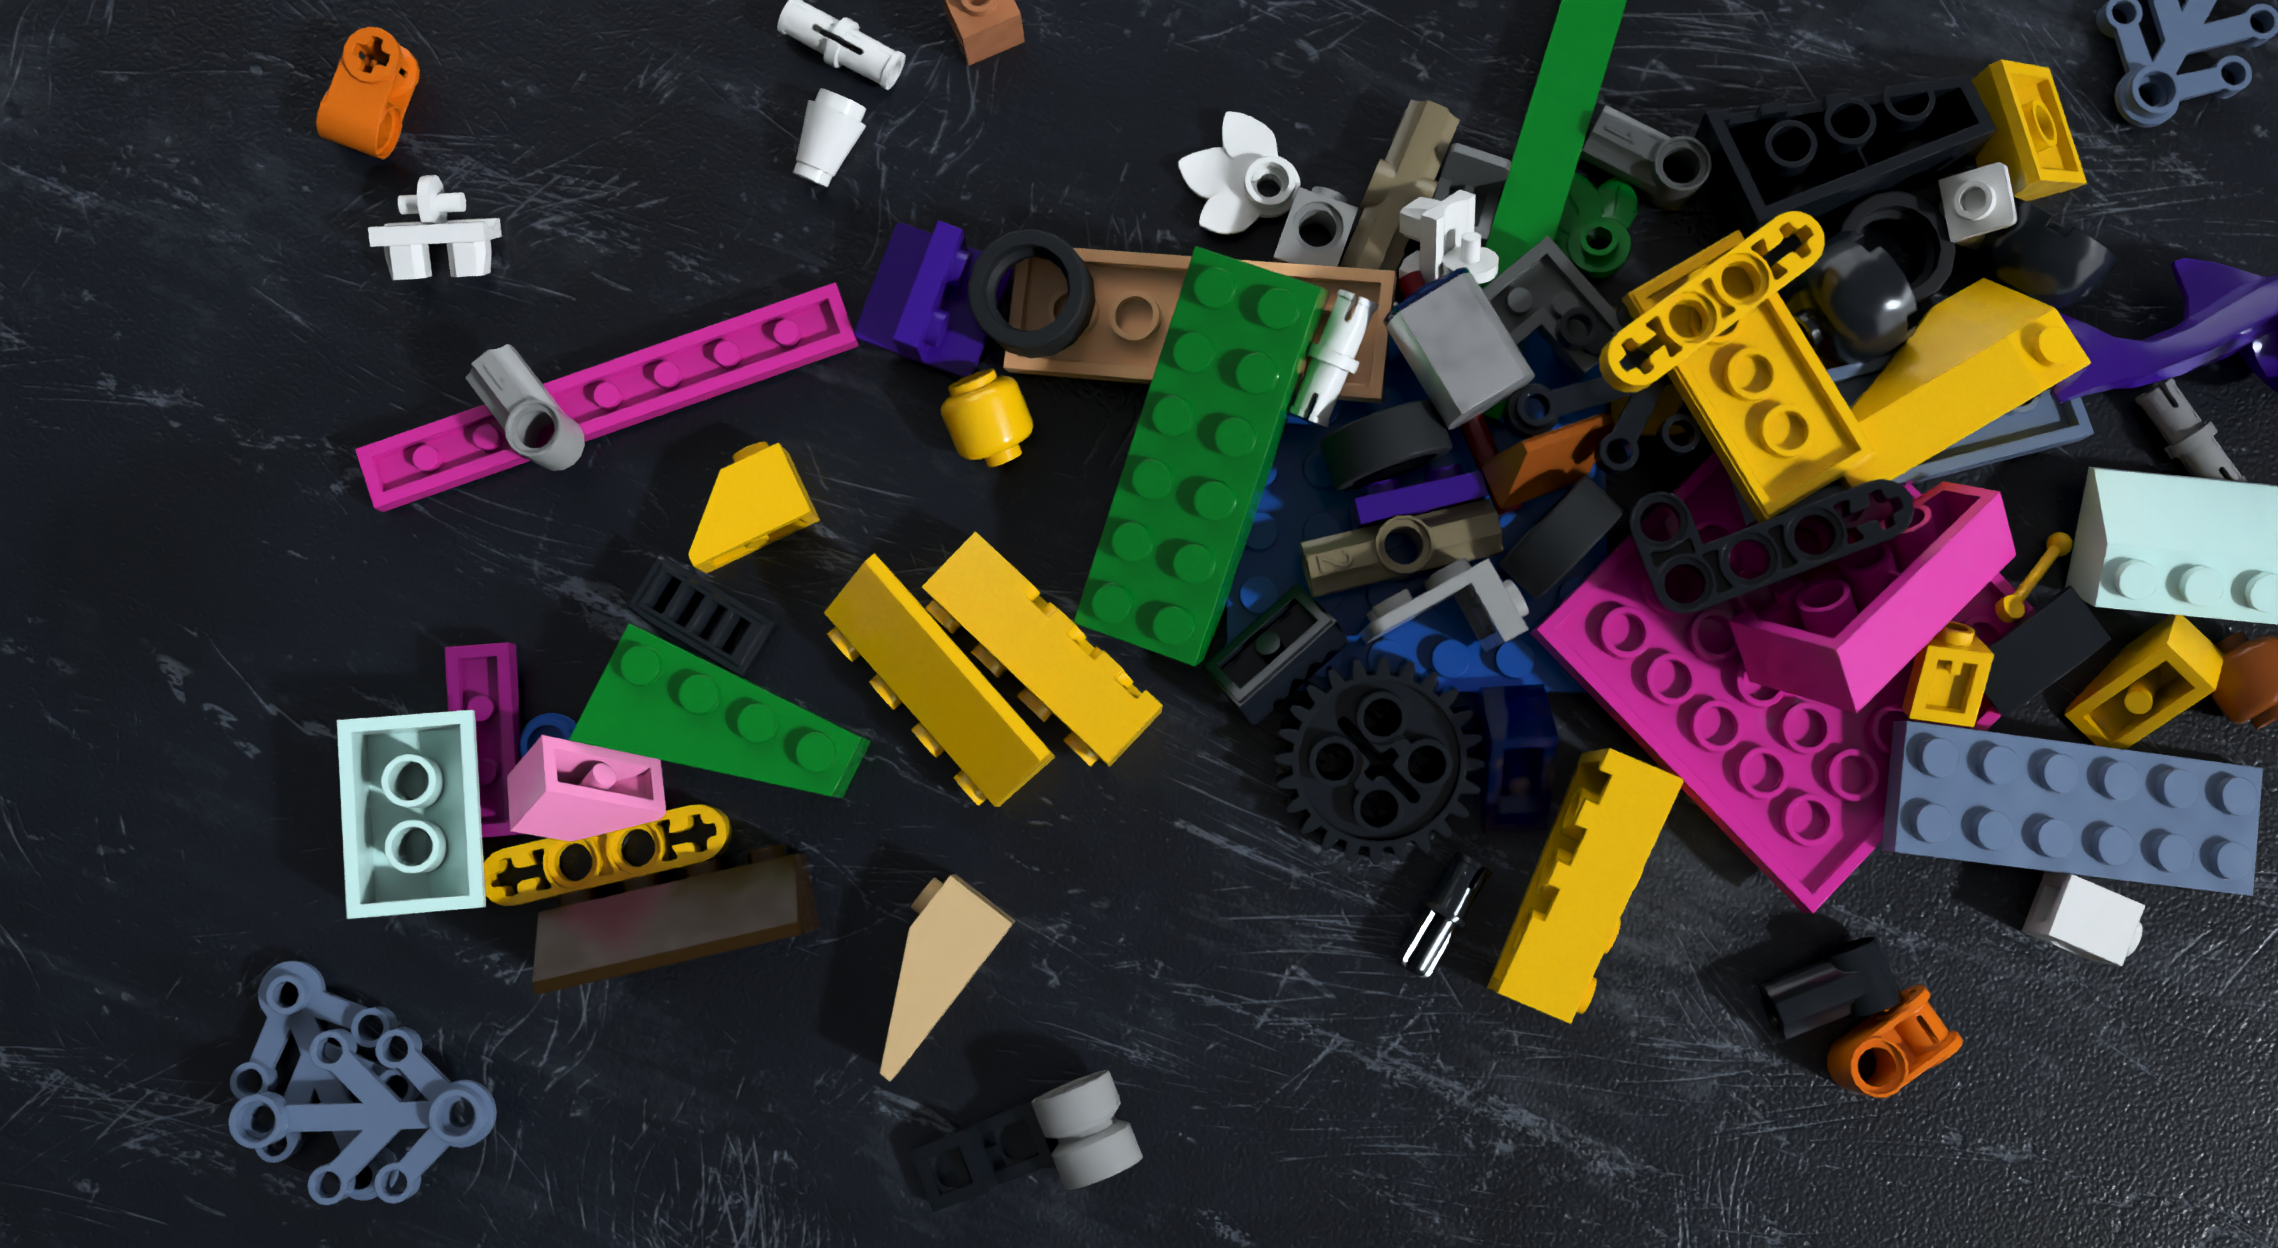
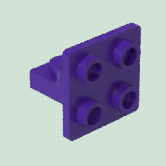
M938 220L933 234L905 223H898L894 228L854 332L856 338L864 343L960 378L974 374L988 335L980 329L970 311L967 285L974 262L981 255L982 251L967 246L963 229ZM1013 266L999 282L996 292L998 310L1012 276Z

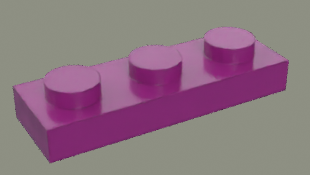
M504 642L445 647L448 712L475 710L482 838L524 835L523 833L510 831L507 775L522 759L519 752L521 728L516 644Z

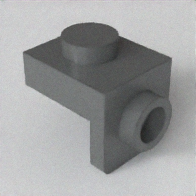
M1454 143L1449 150L1432 199L1443 201L1458 190L1475 194L1474 232L1481 235V247H1484L1489 236L1498 200L1512 163L1506 158Z

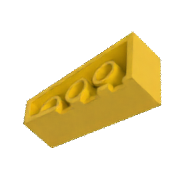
M976 531L922 586L927 594L933 598L925 609L952 635L962 626L977 640L979 644L971 653L997 678L1008 670L1023 684L1025 688L1017 697L1044 723L1054 714L1069 728L1071 732L1063 741L1090 767L1099 758L1110 767L1162 713L1163 705L1147 690L1141 693L1133 685L1134 681L1115 660L1097 646L1094 648L1086 640V635L1072 620L1051 602L1047 603L1040 597V592Z
M1611 748L1583 752L1581 754L1487 986L1488 989L1569 1024L1572 1023L1576 1012L1583 1014L1587 1010L1597 984V979L1593 975L1603 954H1607L1617 938L1621 924L1620 917L1640 880L1646 861L1685 779Z

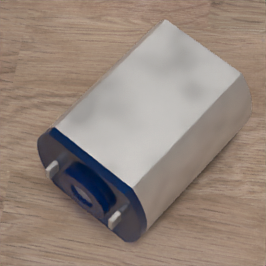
M1467 267L1458 268L1451 273L1447 270L1445 271L1446 276L1435 279L1420 287L1402 303L1394 302V308L1383 320L1385 327L1448 429L1460 427L1510 397L1535 377Z

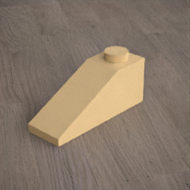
M957 874L950 875L944 884L934 877L911 906L919 916L909 928L880 1074L888 1081H891L900 1072L1015 923L1012 917Z

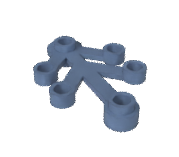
M2109 0L2099 9L2096 23L2098 29L2104 35L2115 39L2125 71V75L2118 82L2115 89V103L2119 113L2129 123L2138 127L2149 128L2158 126L2170 119L2177 111L2180 101L2210 93L2217 98L2223 99L2234 96L2246 88L2252 79L2251 66L2240 56H2226L2209 69L2176 75V72L2186 55L2237 42L2247 47L2262 45L2278 33L2277 10L2268 4H2256L2241 15L2204 24L2217 0H2186L2182 8H2180L2178 0H2148L2161 42L2158 51L2151 60L2139 27L2143 16V10L2139 1ZM2112 9H2119L2125 14L2126 24L2118 23L2114 19ZM2250 18H2255L2262 23L2263 33L2256 32L2252 28ZM2222 69L2229 70L2235 78L2234 85L2228 84L2223 80L2221 75ZM2139 90L2146 91L2152 99L2151 106L2142 100Z
M303 961L280 963L271 968L260 983L258 999L267 1019L249 1062L239 1065L233 1071L230 1078L231 1091L239 1100L259 1092H274L278 1084V1074L275 1067L292 1032L301 1055L284 1094L287 1103L311 1104L316 1092L321 1103L353 1102L348 1088L331 1071L319 1069L311 1061L309 1055L310 1044L319 1033L324 1032L319 1019L351 1029V1034L359 1045L372 1048L376 1046L378 1039L371 1037L367 1033V1019L371 1015L379 1017L383 1023V1034L388 1030L398 1028L397 1018L386 1007L376 1006L368 1008L327 992L323 976L309 963ZM287 982L293 983L298 989V999L293 1006L286 1004L282 998V989ZM327 1040L324 1048L326 1056L332 1061H338L342 1054V1047L331 1044ZM356 1053L389 1087L395 1075L402 1076L407 1081L408 1092L404 1098H401L403 1101H415L419 1097L421 1092L399 1068H387L378 1061ZM251 1069L258 1071L262 1076V1087L258 1092L250 1090L246 1083L247 1074ZM275 1119L272 1123L263 1127L270 1130L274 1126ZM362 1130L332 1131L340 1151L342 1152ZM287 1132L285 1135L287 1146L283 1152L276 1151L270 1144L255 1149L256 1153L261 1159L271 1163L288 1159L299 1151L302 1145V1133ZM385 1146L368 1163L372 1171L371 1183L365 1186L356 1180L355 1188L349 1197L360 1201L378 1197L374 1189V1179L377 1172L383 1166L397 1160L395 1154ZM392 1170L389 1175V1185L391 1188L398 1178V1170Z
M399 1027L384 1032L377 1040L375 1046L376 1057L387 1068H399L427 1101H403L356 1055L357 1043L354 1036L344 1029H332L319 1033L312 1040L309 1048L311 1061L319 1069L331 1071L361 1102L288 1104L283 1096L275 1092L264 1091L242 1098L233 1107L229 1116L230 1133L236 1142L251 1149L262 1148L276 1143L287 1132L362 1130L332 1162L318 1167L310 1175L308 1192L311 1198L321 1205H332L346 1199L355 1188L356 1176L401 1129H428L401 1160H396L383 1166L377 1172L374 1179L376 1194L387 1203H400L412 1197L420 1188L421 1175L449 1146L464 1148L483 1140L492 1130L497 1113L494 1098L486 1087L472 1080L451 1082L422 1053V1040L419 1034L408 1027ZM395 1036H400L407 1042L408 1053L403 1060H399L391 1054L390 1043ZM329 1038H335L341 1044L342 1054L338 1061L330 1060L325 1054L324 1048ZM459 1101H465L473 1108L474 1116L470 1124H462L455 1116V1107ZM263 1106L269 1107L275 1115V1123L270 1130L264 1128L258 1119L259 1111ZM392 1170L401 1171L406 1176L407 1186L403 1193L394 1191L389 1185V1175ZM327 1172L335 1173L340 1179L341 1186L337 1195L330 1194L324 1188L323 1178Z

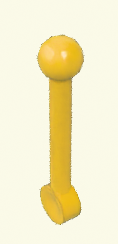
M2056 532L2048 537L2046 552L2012 595H2007L1996 602L1995 611L1999 619L2006 623H2012L2024 616L2025 606L2023 602L2058 556H2065L2072 550L2073 541L2068 534Z

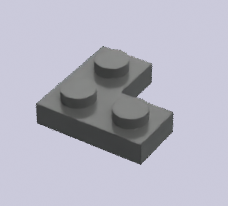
M1549 236L1544 238L1482 289L1517 347L1538 331L1579 379L1599 363V359L1582 350L1570 351L1563 348L1555 337V326L1558 320L1568 310L1575 307H1583L1595 314L1599 322V328L1615 336L1624 329L1619 324L1614 309ZM1576 319L1567 321V331L1573 338H1586L1587 329L1581 321Z

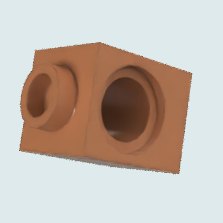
M942 0L944 12L969 66L1025 42L1021 13L1015 0Z

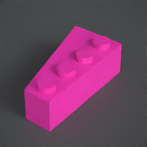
M1943 481L1913 501L1914 512L1912 521L1901 534L1885 542L1829 562L1830 568L1805 584L1795 577L1774 591L1777 602L1758 615L1754 611L1746 609L1729 620L1749 681L1858 713L2016 556L2001 492ZM1883 520L1879 523L1882 527V530L1886 529Z

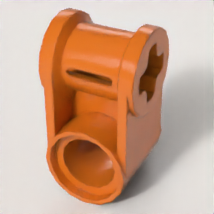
M366 27L350 35L344 45L343 54L330 88L325 93L319 106L316 122L319 136L379 159L387 158L399 140L404 115L419 81L420 70L418 62L411 52L400 46L396 39L382 28ZM359 52L366 56L364 60L359 57ZM378 62L387 63L386 66L376 64ZM400 68L404 70V76L399 73Z
M1914 985L1900 991L1903 997L1901 1002L1886 1010L1872 1014L1845 1035L1838 1038L1830 1046L1827 1055V1069L1831 1078L1840 1087L1871 1097H1889L1897 1093L1924 1071L1942 1063L1959 1050L1963 1045V1039L1957 1031H1948L1928 1002L1931 993L1925 985ZM1870 1049L1876 1058V1068L1874 1074L1868 1080L1863 1081L1858 1072V1061L1860 1056Z

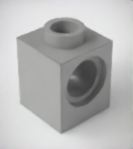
M1298 187L1272 262L1338 267L1358 207L1347 204V198L1335 190L1325 187H1313L1309 191ZM1308 224H1318L1328 230L1332 241L1325 246L1314 247L1303 241L1299 230Z

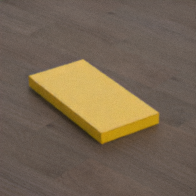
M1737 230L1627 293L1622 298V301L1633 319L1639 318L1745 240L1743 235ZM1737 266L1727 267L1723 270L1721 281L1725 292L1730 297L1738 300L1749 299L1754 291V281L1751 275L1745 269ZM1778 292L1774 293L1667 372L1758 523L1771 519L1878 455ZM1685 304L1676 305L1671 308L1669 324L1672 330L1684 338L1699 336L1702 329V319L1699 313L1693 307ZM1654 336L1647 341L1653 352L1662 347L1657 343ZM1668 352L1669 357H1673V355L1670 352Z

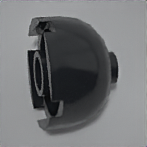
M2014 197L2017 212L2016 224L1985 234V238L1980 244L1979 257L1984 273L1993 282L2053 306L2057 311L2073 309L2089 300L2112 274L2111 271L2118 261L2117 256L2073 226L2069 230L2051 220L2054 216L2053 214L2027 201Z
M1840 231L1827 239L1821 257L1806 271L1789 282L1786 292V306L1814 352L1837 364L1868 363L1887 354L1914 335L1916 326L1908 328L1907 316L1917 311L1915 297L1904 273L1890 254L1881 246L1868 252L1863 246L1855 243V241L1864 236L1856 231Z

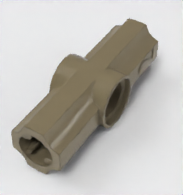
M1410 100L1393 136V142L1386 159L1380 158L1359 208V212H1362V215L1339 267L1390 270L1397 273L1405 254L1404 250L1410 239L1399 232L1400 211L1419 197L1432 199L1438 185L1435 177L1460 119L1449 112L1448 108L1429 100Z
M1490 498L1416 516L1400 515L1382 524L1299 543L1302 567L1312 598L1389 580H1406L1418 573L1444 568L1463 557H1466L1468 562L1504 552L1498 514ZM1392 533H1402L1409 536L1416 546L1417 555L1414 562L1399 564L1390 559L1385 551L1386 536Z

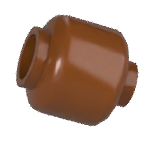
M2239 631L2215 644L2224 653L2223 664L2216 690L2209 695L2227 720L2234 724H2247L2251 722L2256 730L2278 720V638L2272 635H2260L2249 640L2243 631Z

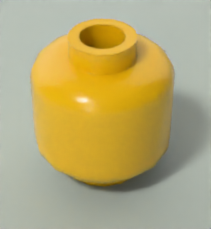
M990 368L971 374L948 386L947 389L950 396L942 404L941 415L957 453L967 460L984 458L987 467H995L1007 463L1022 454L1019 443L1028 438L1033 430L1034 423L1018 383L1014 378L1002 375L997 376L995 369Z

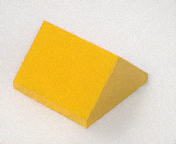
M2001 59L1988 65L1972 80L1997 129L1975 158L1978 168L1996 162L2006 165L2008 167L2013 197L2024 201L2035 200L2087 184L2050 68Z

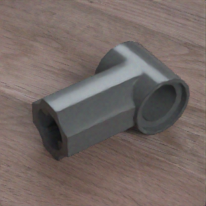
M1607 105L1602 110L1579 157L1641 189L1650 203L1665 210L1678 209L1686 205L1709 177L1712 166L1708 150L1697 139L1688 136L1671 138ZM1672 163L1679 165L1688 175L1689 183L1679 184L1670 180L1663 171V164Z

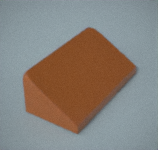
M1601 413L1525 439L1485 461V465L1481 469L1498 506L1501 509H1507L1577 483L1584 476H1588L1595 463L1594 451L1596 445L1609 434L1614 423L1610 413L1606 415Z

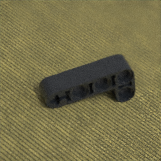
M1878 479L1703 544L1691 513L1684 501L1672 493L1660 491L1649 493L1637 502L1632 509L1628 526L1630 537L1653 595L1659 605L1670 613L1685 615L1698 612L1892 539L1904 532L1911 523L1914 506L1912 497L1906 488L1895 481ZM1868 495H1873L1877 503L1889 501L1893 508V513L1884 518L1886 529L1882 530L1877 520L1858 525L1848 530L1850 535L1856 540L1855 543L1849 544L1847 542L1846 524L1842 518L1867 508L1870 505ZM1654 506L1667 507L1673 511L1678 520L1676 535L1667 541L1661 542L1651 540L1645 536L1640 526V518L1644 511ZM1833 506H1842V517ZM1816 519L1826 526L1829 531L1830 540L1828 547L1823 553L1812 555L1799 549L1795 543L1794 531L1800 520ZM1747 542L1755 544L1762 550L1765 555L1766 564L1764 571L1759 577L1744 579L1733 572L1729 564V555L1735 545ZM1685 566L1692 568L1701 577L1702 591L1694 602L1679 603L1671 599L1667 594L1664 584L1668 572L1675 567Z

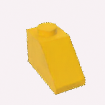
M766 441L749 445L733 455L732 458L735 463L720 469L688 553L695 568L707 574L820 521L790 454L779 442L770 447Z
M2171 614L2126 645L2066 708L2064 715L2096 746L2126 750L2214 692L2218 684L2224 653L2183 615Z

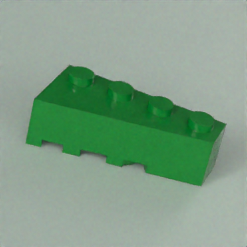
M630 623L624 631L569 738L571 741L843 798L871 742L794 702L648 630Z

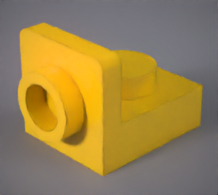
M1950 621L1916 654L1902 705V710L1909 719L1967 727L1975 726L1994 653L1974 634L1975 630L1972 627L1960 622Z

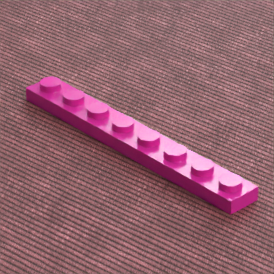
M835 282L558 378L543 385L564 413L580 425L586 442L856 348L859 344L841 292ZM485 404L355 449L373 506L382 512L531 461L520 455L510 446L506 438V431ZM554 423L547 425L540 431L537 438V448L543 447L552 439L555 432Z

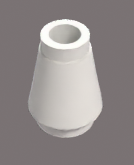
M820 88L815 101L808 100L796 158L797 163L793 173L828 188L831 178L835 176L866 128V125L861 123L866 108L844 96Z

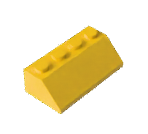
M875 553L861 565L825 610L824 614L835 625L827 633L829 638L851 662L855 661L860 655L877 673L869 681L872 687L893 710L902 703L905 704L919 720L911 729L912 732L936 758L944 751L950 755L962 769L953 778L978 806L988 799L994 807H1000L1056 757Z

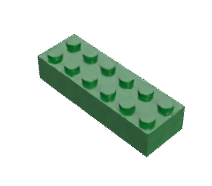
M1195 246L1074 619L1075 624L1192 666H1196L1208 658L1290 414L1288 410L1293 405L1309 357L1307 352L1311 343H1314L1331 291Z

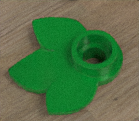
M1574 173L1554 243L1584 275L1591 278H1605L1619 271L1628 261L1631 253V237L1628 230L1638 214L1637 197L1632 187L1626 181L1614 177L1596 189L1587 178ZM1596 239H1604L1611 243L1602 250L1593 249L1588 245L1590 241Z

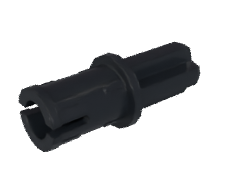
M1456 851L1452 862L1430 899L1423 898L1420 902L1424 911L1397 955V962L1400 966L1418 977L1427 978L1430 976L1457 928L1464 931L1467 927L1463 920L1485 882L1490 878L1492 874L1490 869L1484 866L1481 868V863Z

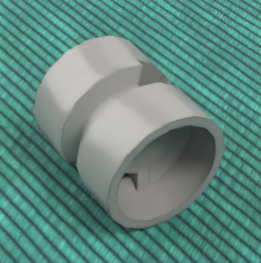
M1109 1070L1098 1071L1075 1079L1031 1101L1044 1137L1057 1139L1059 1143L1051 1155L1065 1190L1078 1189L1104 1180L1133 1166L1143 1158L1130 1123L1115 1118L1114 1114L1121 1102Z

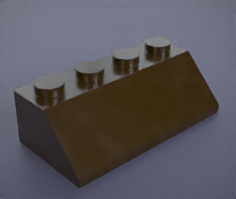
M785 844L747 852L749 865L724 870L722 858L684 866L686 879L661 884L659 873H653L620 881L622 894L598 899L597 889L592 887L557 895L559 908L538 912L533 970L535 995L797 936L820 929L821 926L805 853L788 856Z

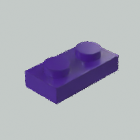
M1452 465L1425 473L1426 483L1401 488L1399 479H1389L1366 485L1361 488L1363 497L1355 498L1348 508L1353 530L1382 524L1400 515L1416 516L1484 500L1488 496L1483 471L1464 474L1462 465Z

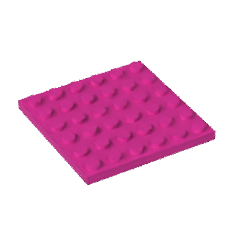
M1715 451L1671 492L1682 499L1688 507L1703 544L1756 525L1746 526L1728 472ZM1912 484L1903 486L1912 497V501L1922 495ZM1868 495L1870 505L1867 508L1842 518L1846 524L1847 542L1849 544L1855 543L1856 540L1850 535L1848 530L1869 521L1877 520L1880 523L1884 518L1893 513V508L1889 501L1877 503L1873 495ZM1657 506L1640 523V526L1645 536L1651 540L1661 542L1667 541L1676 535L1678 520L1673 511L1667 507ZM1833 506L1842 517V506ZM1811 518L1802 519L1796 525L1794 531L1795 543L1799 549L1807 554H1821L1828 547L1830 540L1829 531L1819 520ZM1629 534L1530 634L1664 771L1685 779L1681 789L1802 913H1814L1882 842L1893 721H1912L1987 731L2001 715L1983 693L1974 727L1909 719L1903 712L1902 705L1915 656L1858 713L1750 682L1729 620L1746 609H1750L1758 615L1777 602L1775 590L1795 577L1805 584L1830 568V563L1812 568L1698 612L1679 615L1665 610L1654 597ZM1739 543L1733 547L1729 555L1731 569L1741 578L1755 579L1765 569V555L1755 544ZM1685 566L1675 567L1670 570L1666 575L1664 583L1669 597L1683 604L1692 603L1697 600L1703 587L1699 574L1692 568ZM1998 573L1951 621L1960 622L1972 627L1975 630L1974 634L1986 645L2015 626L2013 622L2006 623L1999 619L1995 611V604L2001 598L2012 595L2016 589ZM2027 600L2023 602L2025 615L2034 608Z

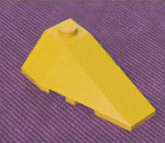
M1986 278L1980 279L1930 308L1919 321V326L1915 330L1914 335L1894 352L1885 363L1886 367L1867 391L1862 393L1850 407V410L1878 455L1838 478L1843 489L1848 490L1873 480H1893L2091 364V361L2057 309Z

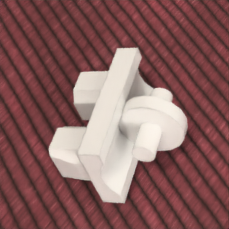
M436 175L421 176L417 184L416 195H400L398 197L400 213L419 214L421 222L386 223L384 226L368 227L370 247L384 246L385 259L392 280L419 279L432 276L428 244L447 243L451 277L491 273L492 255L490 240L502 237L500 218L447 220V212L466 211V198L463 192L445 193L443 184Z
M1458 190L1443 201L1419 197L1402 208L1400 211L1399 232L1407 238L1420 242V251H1415L1403 260L1399 268V278L1413 271L1420 270L1428 289L1433 287L1430 291L1431 293L1449 282L1445 275L1447 270L1453 279L1464 273H1472L1478 284L1486 283L1497 276L1498 255L1488 248L1481 247V235L1474 232L1475 194Z

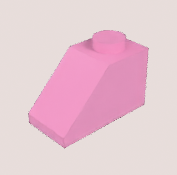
M542 735L507 775L510 831L572 842L657 821L666 814L661 760Z

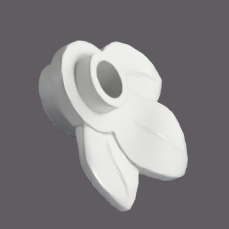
M1228 111L1225 114L1222 126L1223 148L1214 147L1198 151L1179 160L1178 168L1188 188L1198 197L1207 200L1200 215L1199 225L1206 230L1218 234H1237L1248 229L1259 217L1275 218L1284 215L1291 209L1298 187H1300V178L1295 167L1286 159L1278 156L1276 139L1273 132L1264 123L1243 113ZM1264 180H1273L1279 185L1280 192L1274 197H1265L1259 193L1257 186Z

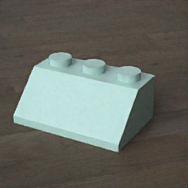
M2089 467L2065 588L2069 585L2072 586L2083 601L2094 607L2278 625V485Z
M475 710L337 720L347 919L486 907Z

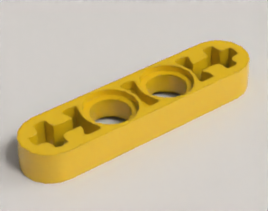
M1799 211L1785 212L1775 217L1626 326L1602 349L1599 363L1600 371L1605 381L1614 389L1624 393L1638 392L1647 388L1798 277L1822 255L1825 241L1824 233L1819 223L1810 215ZM1795 234L1800 239L1802 245L1795 252L1787 254L1773 266L1769 267L1767 261L1762 257L1780 244L1784 238ZM1737 266L1745 269L1751 275L1754 281V291L1749 299L1738 300L1730 297L1725 292L1721 281L1725 268ZM1685 304L1693 307L1699 313L1702 319V329L1699 336L1684 338L1672 330L1669 324V313L1673 306ZM1654 336L1657 343L1662 347L1642 362L1640 366L1644 374L1638 368H1633L1626 372L1619 363L1626 355L1622 345L1626 350L1632 352ZM1668 352H1670L1673 355V357H1669Z
M703 804L689 805L667 810L666 814L657 821L572 842L546 838L503 848L492 853L484 861L485 895L492 902L501 906L524 905L554 898L564 893L592 887L597 888L634 877L661 873L714 860L728 849L732 839V826L728 816L719 808ZM698 815L701 816L704 824H715L716 836L707 839V850L701 852V847L696 842L673 845V850L678 857L675 860H669L670 840L662 826L663 822L670 820L669 833H679L693 829L695 827L694 817ZM635 829L647 831L655 842V852L652 859L647 864L639 867L630 864L622 854V843L625 836ZM574 843L583 845L592 857L590 872L579 881L568 879L559 867V859L562 852L567 846ZM540 850H544L543 863L537 854ZM510 859L516 868L533 867L543 864V870L551 884V888L545 890L546 877H535L519 882L517 885L518 894L515 895L512 886L500 885L499 874L508 871V860Z

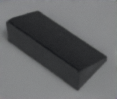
M1297 583L1201 668L1250 724L1256 725L1342 650L1348 640L1338 622Z

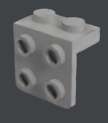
M1463 557L1432 574L1431 578L1423 582L1422 584L1427 592L1413 599L1408 589H1405L1372 607L1373 610L1366 613L1370 624L1359 634L1364 643L1367 644L1454 596L1479 643L1486 652L1527 631L1528 627L1522 617L1529 614V611L1517 586L1510 579L1502 582L1489 558L1471 567L1467 558Z

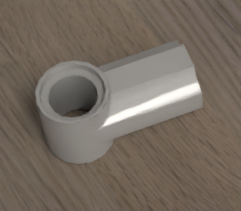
M506 344L501 348L488 349L471 363L472 368L465 377L506 431V438L516 452L542 468L552 471L564 470L576 463L581 457L585 446L584 433L580 425L564 413L512 345ZM554 423L555 432L548 444L537 448V438L540 431L547 425Z

